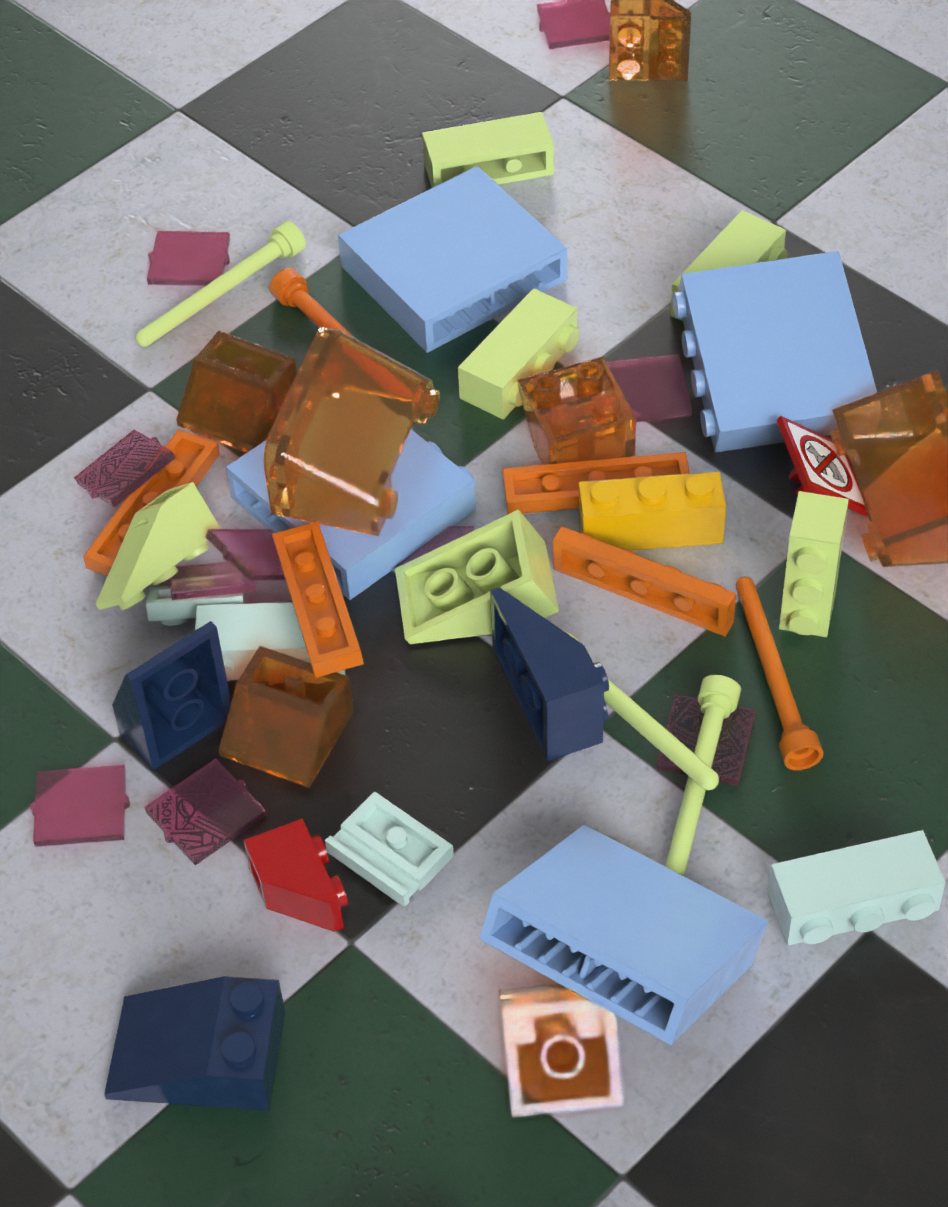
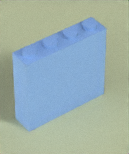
M478 166L338 235L341 267L427 353L516 307L533 288L544 292L567 280V248Z
M839 251L681 274L679 291L673 292L672 295L673 310L676 319L683 318L685 331H682L683 352L686 358L692 357L695 370L691 371L692 390L695 397H702L704 410H701L700 413L701 427L705 437L711 436L715 453L785 442L776 421L780 416L823 436L874 429L881 410V404Z
M353 382L226 466L231 498L272 533L319 522L341 592L349 600L476 511V483L471 473L465 467L455 465L443 455L435 443L425 441L412 430L405 419L395 417L382 406L376 396L365 393Z
M583 825L492 894L479 939L672 1046L753 965L769 921L604 834Z

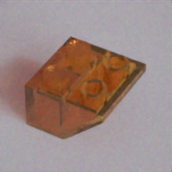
M611 0L609 80L688 81L691 11L674 0Z
M218 330L194 360L176 419L177 426L244 452H249L268 438L300 397L295 358Z
M603 356L518 380V389L533 446L542 465L623 458L635 455L636 417Z
M259 646L236 683L219 747L220 756L310 788L354 713L350 677L335 672L315 678L311 663Z

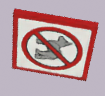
M780 416L776 421L795 466L789 478L802 484L795 491V494L798 495L799 491L846 498L849 499L848 509L864 516L871 513L844 446Z

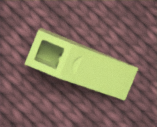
M194 482L166 490L135 513L96 601V606L99 610L117 605L121 610L132 607L145 598L146 594L143 589L151 583L158 585L174 576L178 572L175 565L181 560L189 561L209 549L210 546L207 541L220 532L221 528Z

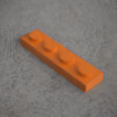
M178 429L160 454L164 455H158L161 459H155L159 461H154L153 463H156V465H151L148 471H146V473L150 470L151 472L148 476L142 477L145 479L140 480L143 481L142 483L138 482L137 485L140 486H137L136 489L134 488V491L129 494L84 554L83 558L86 569L108 576L135 513L168 489L194 482L197 487L220 455L218 443ZM165 455H167V457L165 458V461H166L167 464L164 465V461H163V462H162L163 465H162V466H159V467L157 468L158 471H155L156 473H154V474L149 478V476L152 474V472L155 470V468L159 465V463L162 461V459L165 457Z
M686 452L502 468L507 515L518 509L522 514L579 509V482L690 474Z
M319 522L273 533L272 537L315 678L363 665L361 650Z
M561 526L553 538V570L725 637L734 623L736 593L725 589L717 583L706 582L685 574L675 567L659 564L638 556L631 550L620 549L599 541L589 534L579 533Z

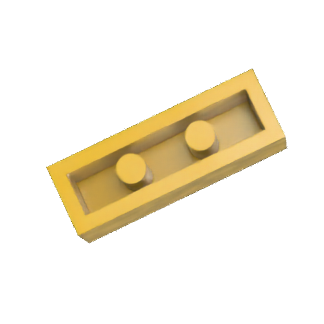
M720 471L579 482L580 533L589 534L599 541L631 551L723 544L726 503Z

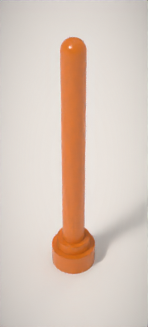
M285 268L274 276L269 290L282 305L298 307L399 404L407 405L413 400L412 391L309 295L307 281L294 268Z
M740 577L736 582V590L784 730L779 742V750L784 765L791 770L811 768L821 761L824 754L818 735L802 723L755 583L750 577Z

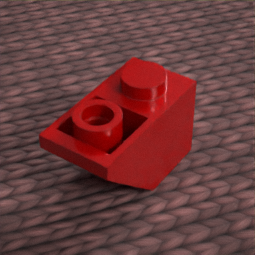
M303 818L244 840L249 869L266 909L333 932L344 928L341 907L348 905L344 887L338 875L329 878L324 867L329 864L324 843L319 834L313 837L310 836Z

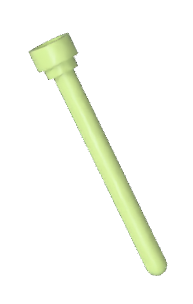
M285 221L273 229L271 232L272 236L268 238V244L141 329L136 334L137 344L142 347L151 345L276 258H293L306 248L305 238L299 228L291 221Z
M566 632V633L569 634L571 637H573L574 639H576L577 641H579V640H578L576 637H574L571 633ZM608 679L609 691L604 692L605 703L703 789H715L719 783L718 774Z
M722 675L705 677L702 680L698 695V702L701 705L700 709L704 716L694 754L710 768H712L723 720L728 718L730 713L737 709L741 693V687L735 680ZM689 776L665 867L682 876L685 875L706 792Z

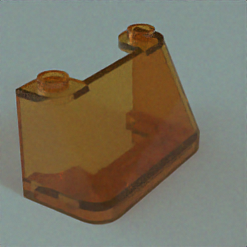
M320 327L266 441L264 471L271 514L312 523L318 521L322 525L379 536L386 518L392 519L396 512L398 492L392 490L391 475L413 423L423 425L428 417H435L437 413L440 392L434 389L433 381L339 329Z
M937 370L832 410L837 424L836 429L830 430L833 443L839 456L848 454L870 521L867 523L869 532L861 535L870 561L873 562L879 559L883 567L948 563V393Z

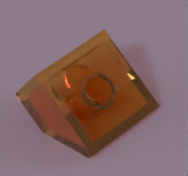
M561 984L499 990L503 1045L512 1117L623 1106L615 1014Z

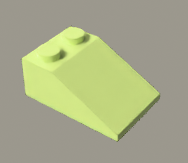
M519 509L395 568L404 636L409 644L492 634L490 590L498 587L544 618L559 612L545 541Z

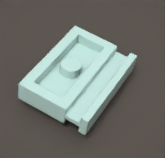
M375 791L340 825L341 830L334 837L329 836L325 840L326 851L403 907L407 906L410 902L409 898L417 890L421 891L454 857L452 844Z

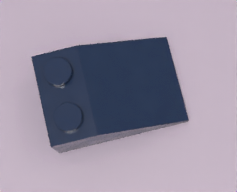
M498 587L490 590L493 652L546 760L550 761L603 743V722L609 719L607 706L604 701V692L609 691V681L600 662L593 663L582 643L502 588Z
M212 621L126 674L113 701L112 707L119 734L153 771L234 718L218 630Z
M223 976L124 996L104 1093L107 1100L270 1111L285 1017L279 980Z

